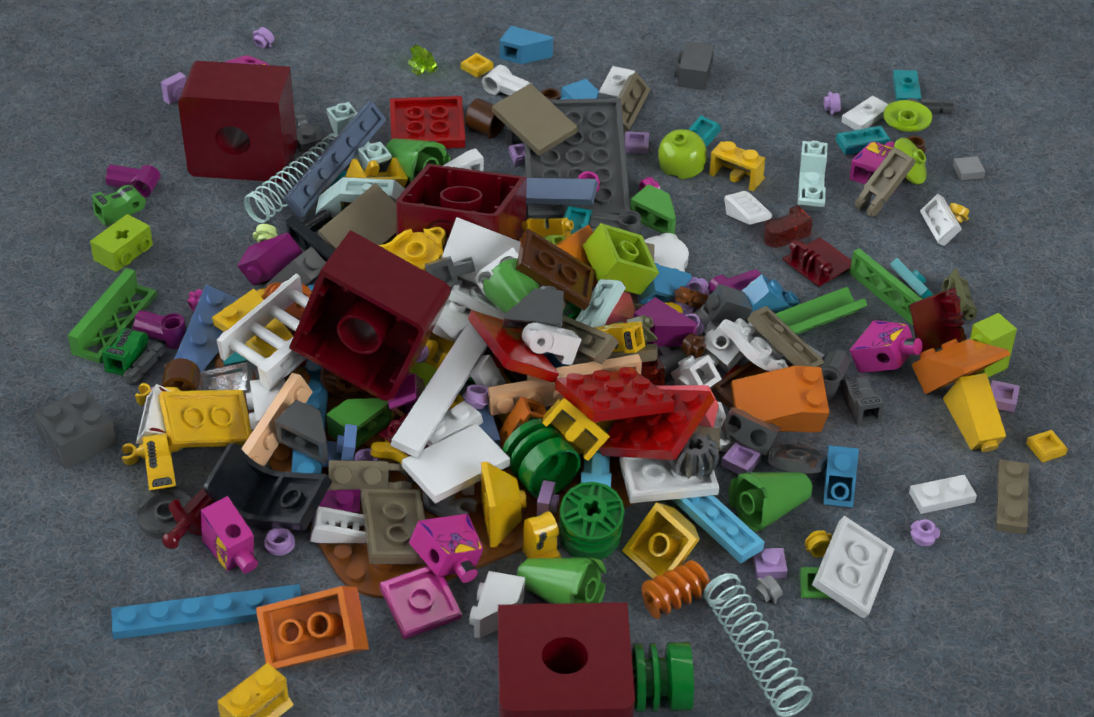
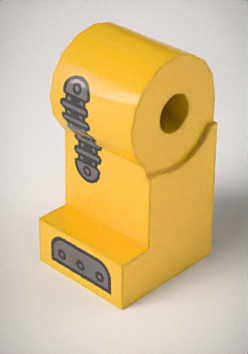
M642 321L594 327L612 335L619 342L612 352L636 353L645 347Z
M166 433L142 437L149 491L175 487L176 482Z
M547 511L542 515L531 517L524 521L523 552L527 558H561L557 550L558 526L551 512Z

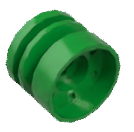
M543 419L530 420L519 426L511 433L502 448L504 453L510 458V466L507 468L520 480L528 492L536 498L539 497L543 480L555 482V494H557L571 483L580 468V456L577 451L562 438L551 423L545 426Z
M585 482L576 485L566 493L560 507L559 537L561 544L569 554L575 558L593 557L601 560L616 550L622 535L625 513L623 501L617 492L606 484Z
M667 642L664 657H659L655 643H649L648 658H644L642 643H633L632 668L635 711L645 712L646 697L650 698L652 712L658 711L660 697H666L670 711H692L694 702V672L690 643Z

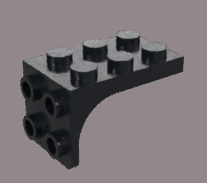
M229 443L205 482L204 491L214 502L228 496L248 526L306 530L332 484V480L327 474L271 470L252 460L238 444Z

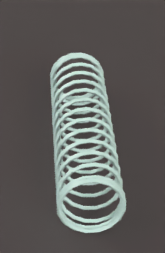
M335 133L329 134L321 142H318L315 147H311L309 151L296 158L289 166L284 167L282 171L269 178V181L264 182L262 186L257 187L255 191L245 196L244 207L250 217L259 223H266L270 217L275 216L276 212H280L283 207H287L288 204L283 205L279 196L270 189V183L275 184L277 191L284 198L279 188L285 195L287 193L277 184L276 178L282 180L283 185L289 192L290 190L285 182L290 188L292 186L283 178V173L288 174L292 184L295 185L292 178L296 182L298 180L290 173V168L295 169L296 175L300 179L301 177L298 172L302 176L304 174L296 168V163L301 164L303 171L306 172L304 167L307 169L309 167L303 163V158L308 159L311 167V162L314 163V161L309 158V154H314L317 160L319 155L316 154V149H320L321 153H323L325 150L322 149V144H325L327 148L330 145L328 140H334L331 137L336 138L338 135ZM263 188L269 190L272 199L281 206L280 209H275L273 202L263 194ZM250 197L255 198L258 208L267 216L265 220L260 219L253 212L249 201ZM265 198H267V200L271 203L272 207L268 204ZM258 201L262 204L266 212H264V210L260 207ZM269 208L274 211L272 215H270Z
M733 573L723 574L714 578L707 584L703 596L708 605L713 608V613L718 616V621L724 626L725 632L729 634L731 642L735 643V648L741 653V658L747 662L746 666L752 671L754 679L758 680V685L764 690V695L767 699H770V704L778 716L787 717L802 711L811 701L812 692L809 687L803 685L804 679L797 676V668L791 667L792 660L785 658V649L779 648V640L774 639V632L768 630V623L762 621V613L756 612L757 606L751 603V596L745 594L746 589L740 585V579ZM728 579H736L735 586L725 589L716 599H710V595L716 586ZM742 588L743 594L734 596L738 589ZM733 589L730 593H728L727 595L721 597L724 593H726L727 591ZM744 596L748 597V603L736 607L727 616L721 615L723 609L737 604ZM739 598L735 602L729 604L734 599ZM727 601L722 607L715 606L716 604ZM749 605L754 607V612L743 615L732 625L727 624L730 617L742 613ZM715 609H721L719 614L716 612ZM755 614L760 616L759 621L749 624L740 633H732L735 626L746 623ZM760 623L765 624V630L755 633L746 642H738L741 635L753 631ZM766 632L771 633L772 637L770 640L760 643L752 651L744 652L747 644L759 640ZM732 636H738L736 641L733 639ZM773 641L777 643L776 649L766 652L756 661H750L753 653L765 649ZM738 645H743L742 650L739 649ZM777 651L783 652L782 658L771 662L765 669L755 670L759 662L771 658ZM744 654H749L747 659L744 657ZM783 660L789 661L787 668L778 671L770 679H761L766 671L777 667ZM749 663H755L754 667L751 668ZM788 670L795 671L794 677L785 680L777 688L767 689L771 681L782 677ZM755 672H761L759 678L756 676ZM795 679L801 680L800 686L789 688L778 698H773L778 690L788 686ZM761 682H767L766 686L763 687ZM767 691H773L771 697L767 694ZM808 691L807 695L798 703L785 708L778 707L784 699L795 695L797 692ZM788 709H791V710L785 711V712H780V711H778V710H788Z

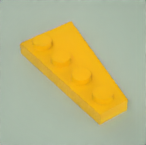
M252 289L212 317L214 326L223 332L229 330L264 300L255 289ZM276 318L265 326L266 329L285 341L293 337L285 325ZM256 335L245 343V345L265 358L270 357L278 350Z

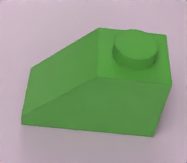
M648 184L631 199L630 210L640 214L641 224L661 234H675L676 215L670 194Z
M379 398L347 399L326 414L328 435L337 441L338 435L343 436L345 424L357 425L355 449H357L393 421V411L389 408L388 401Z

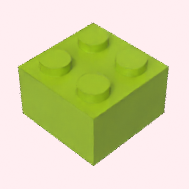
M600 223L583 244L587 259L592 268L595 269L594 274L598 282L600 279L618 280L626 287L624 292L641 295L659 274L642 235Z

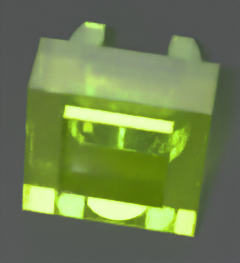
M417 44L410 49L412 58L407 64L413 68L411 70L412 73L418 76L424 70H427L432 74L438 69L431 52Z

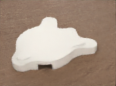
M663 233L645 240V243L655 244L654 263L685 272L684 269L688 264L689 251L675 234Z
M741 318L737 319L735 323L725 319L719 325V328L734 341L739 350L760 368L774 371L788 367L786 360L781 359L784 355L778 353L763 335L757 333L750 322L747 324Z

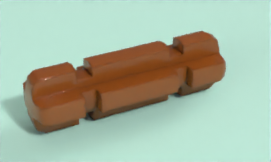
M680 286L679 289L674 291L677 302L695 308H701L708 298L707 294L684 286Z

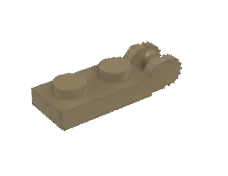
M894 147L864 185V190L857 198L855 207L860 210L863 209L870 202L873 194L876 197L871 202V205H869L866 213L870 217L877 215L883 208L884 202H887L915 165V159Z
M329 460V478L332 480V484L328 490L412 489V482H389V470L406 472L402 464H392L389 461Z

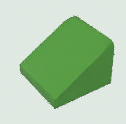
M819 567L800 568L801 598L832 599L812 586Z

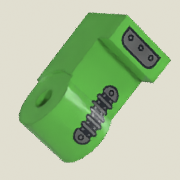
M125 185L117 192L106 196L101 192L91 195L94 215L105 226L117 222L126 214L131 216L143 210L146 203L145 198L132 185Z

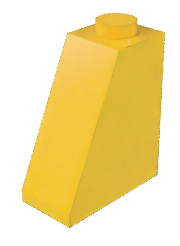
M987 373L960 377L943 397V400L970 449H981L982 452L993 451L1006 438V433Z

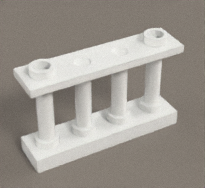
M298 274L283 282L277 290L229 330L224 331L217 339L220 358L225 361L236 352L256 365L261 386L269 391L307 359L289 349L293 337L285 341L265 328L266 325L276 318L296 331L300 321L284 310L294 302L305 308L309 297L303 294L301 279ZM256 335L278 350L270 357L265 358L245 345V343Z

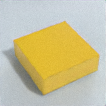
M478 53L460 63L462 70L477 78L494 68L493 61Z
M1053 430L1030 436L1026 441L1028 447L1042 463L1067 454L1068 448Z

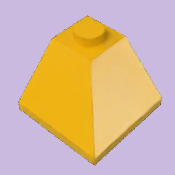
M486 461L481 462V503L491 548L497 547L521 522V508H526V495L524 490H519L517 478Z
M656 502L622 551L653 579L657 575H663L666 571L673 570L676 566L682 565L700 538L695 526L674 507Z

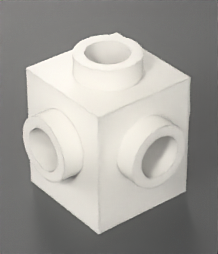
M719 326L716 330L711 329L704 336V343L706 344L704 356L709 355L714 366L719 365L727 373L745 356L734 341Z
M693 355L679 361L678 365L680 367L671 372L676 386L709 385L711 387L721 380L709 355L694 358Z

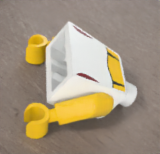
M146 383L139 385L140 394H135V399L138 405L144 406L136 443L140 445L138 448L131 443L123 445L122 451L124 454L132 453L129 456L122 457L124 464L133 465L137 463L139 456L145 458L142 437L166 433L159 395L162 391H180L177 387H162L156 384L151 390L150 386ZM169 448V452L182 451L184 448Z

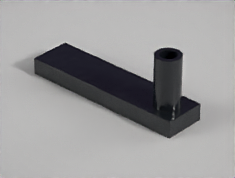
M326 209L303 222L294 215L285 220L288 233L302 250L306 251L312 246L325 262L328 261L335 250L315 234V232L332 220L330 213Z

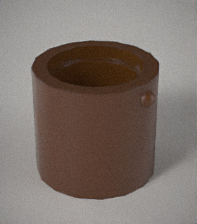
M477 98L468 107L465 124L468 128L487 135L489 139L494 138L503 130L505 124L492 112V106L495 104Z
M178 358L164 365L162 387H177L180 391H198L200 369L193 361Z

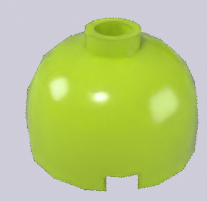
M678 129L668 133L660 142L658 160L660 168L665 174L678 176V179H687L702 172L704 164L708 160V154L704 140L697 133L689 129Z

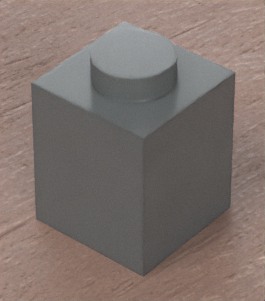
M718 284L705 302L711 320L720 324L725 319L734 323L739 318L745 321L753 310L745 292Z

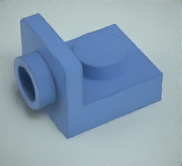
M345 424L343 436L338 435L337 442L327 441L328 461L325 464L322 463L323 467L329 468V460L353 461L357 425Z

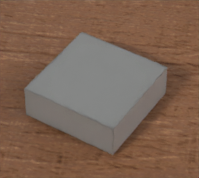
M978 156L954 158L953 167L960 181L984 178L985 170Z

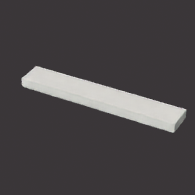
M467 324L392 438V447L416 458L424 449L466 383L470 373L488 348V345L472 325Z

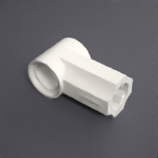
M497 65L482 79L484 90L493 95L501 92L510 96L530 84L529 81L512 75L510 70L504 65Z

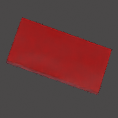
M471 310L468 317L469 322L505 369L552 383L555 382L559 372L543 353L537 354L525 344L522 339V329L503 328V319Z

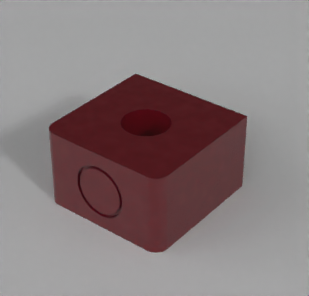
M196 61L192 64L178 101L189 174L193 177L266 182L269 181V178L275 176L277 172L282 171L284 167L289 166L294 160L298 147L291 68L288 66ZM283 173V178L288 181L289 175ZM276 178V182L283 183L281 179Z
M427 164L396 199L397 235L409 229H412L414 233L424 232V229L441 227L445 230L447 237L443 245L444 252L456 218H460L520 241L524 233L522 223L526 221L527 177Z
M350 230L320 270L289 349L381 400H392L422 355L448 301L451 289L444 281Z
M627 602L499 604V717H634L635 693Z

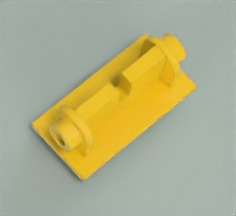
M528 218L527 221L522 223V230L524 232L530 229L541 237L547 235L568 237L572 235L570 231L574 228L573 221L568 218H550L549 228L546 226V218Z

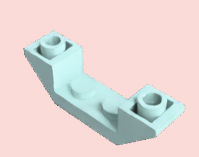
M349 102L326 109L333 132L337 135L357 114ZM368 141L364 147L358 148V154L353 159L358 160L364 171L370 161L376 160L380 166L391 160L392 156L381 141L372 144Z
M819 141L802 142L797 210L823 212L825 207L826 187H824L828 143H821Z
M343 177L319 196L316 214L326 209L331 217H335L343 210L344 202L352 203L375 183L395 203L405 188L395 180Z

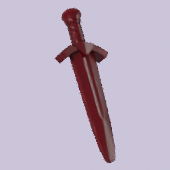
M204 487L184 508H182L179 500H173L168 506L178 524L171 532L164 534L162 537V543L167 549H176L180 539L187 531L202 537L201 510L215 503L204 491Z

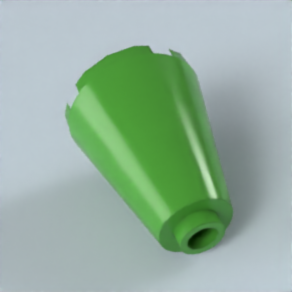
M394 138L385 147L392 158L398 159L410 183L427 164L443 166L451 161L450 155L446 153L445 146L435 141Z
M518 258L506 260L495 266L491 270L493 275L489 280L485 278L483 282V291L486 297L504 314L535 288L540 289L538 282L516 269Z
M800 472L741 473L730 482L728 490L729 504L731 508H736L739 515L737 517L753 532L760 531L807 501L812 494V483L804 473Z
M528 558L524 563L520 564L517 570V576L525 577V590L550 604L602 602L606 583L601 582V573L606 574V568L603 561L597 558Z

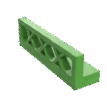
M860 248L853 251L850 275L913 325L910 304L920 301L922 298Z
M126 268L68 334L71 354L101 363L103 361L102 351L104 348L115 343L123 328H130L134 324L135 315L140 310L144 311L157 296L156 290L138 285L135 270ZM135 293L145 296L142 300L131 301ZM131 310L132 313L129 316L117 319L119 312ZM117 327L115 333L103 336L102 332L105 329ZM103 345L98 353L88 351L90 346Z
M845 287L775 313V315L796 335L854 314L868 305L865 298L854 302L849 288Z

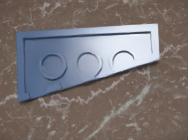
M205 285L174 359L184 358L193 361L199 367L201 376L219 353L217 339L223 333L222 330L214 326L212 317L239 298Z

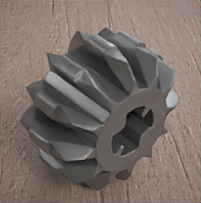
M698 430L696 434L693 433L676 460H669L670 467L676 470L677 475L686 474L688 479L691 476H696L701 480L704 474L711 475L719 460L717 442L711 440L710 434L700 435Z

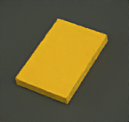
M243 390L162 391L159 395L169 448L227 446L229 443L243 446L252 433Z

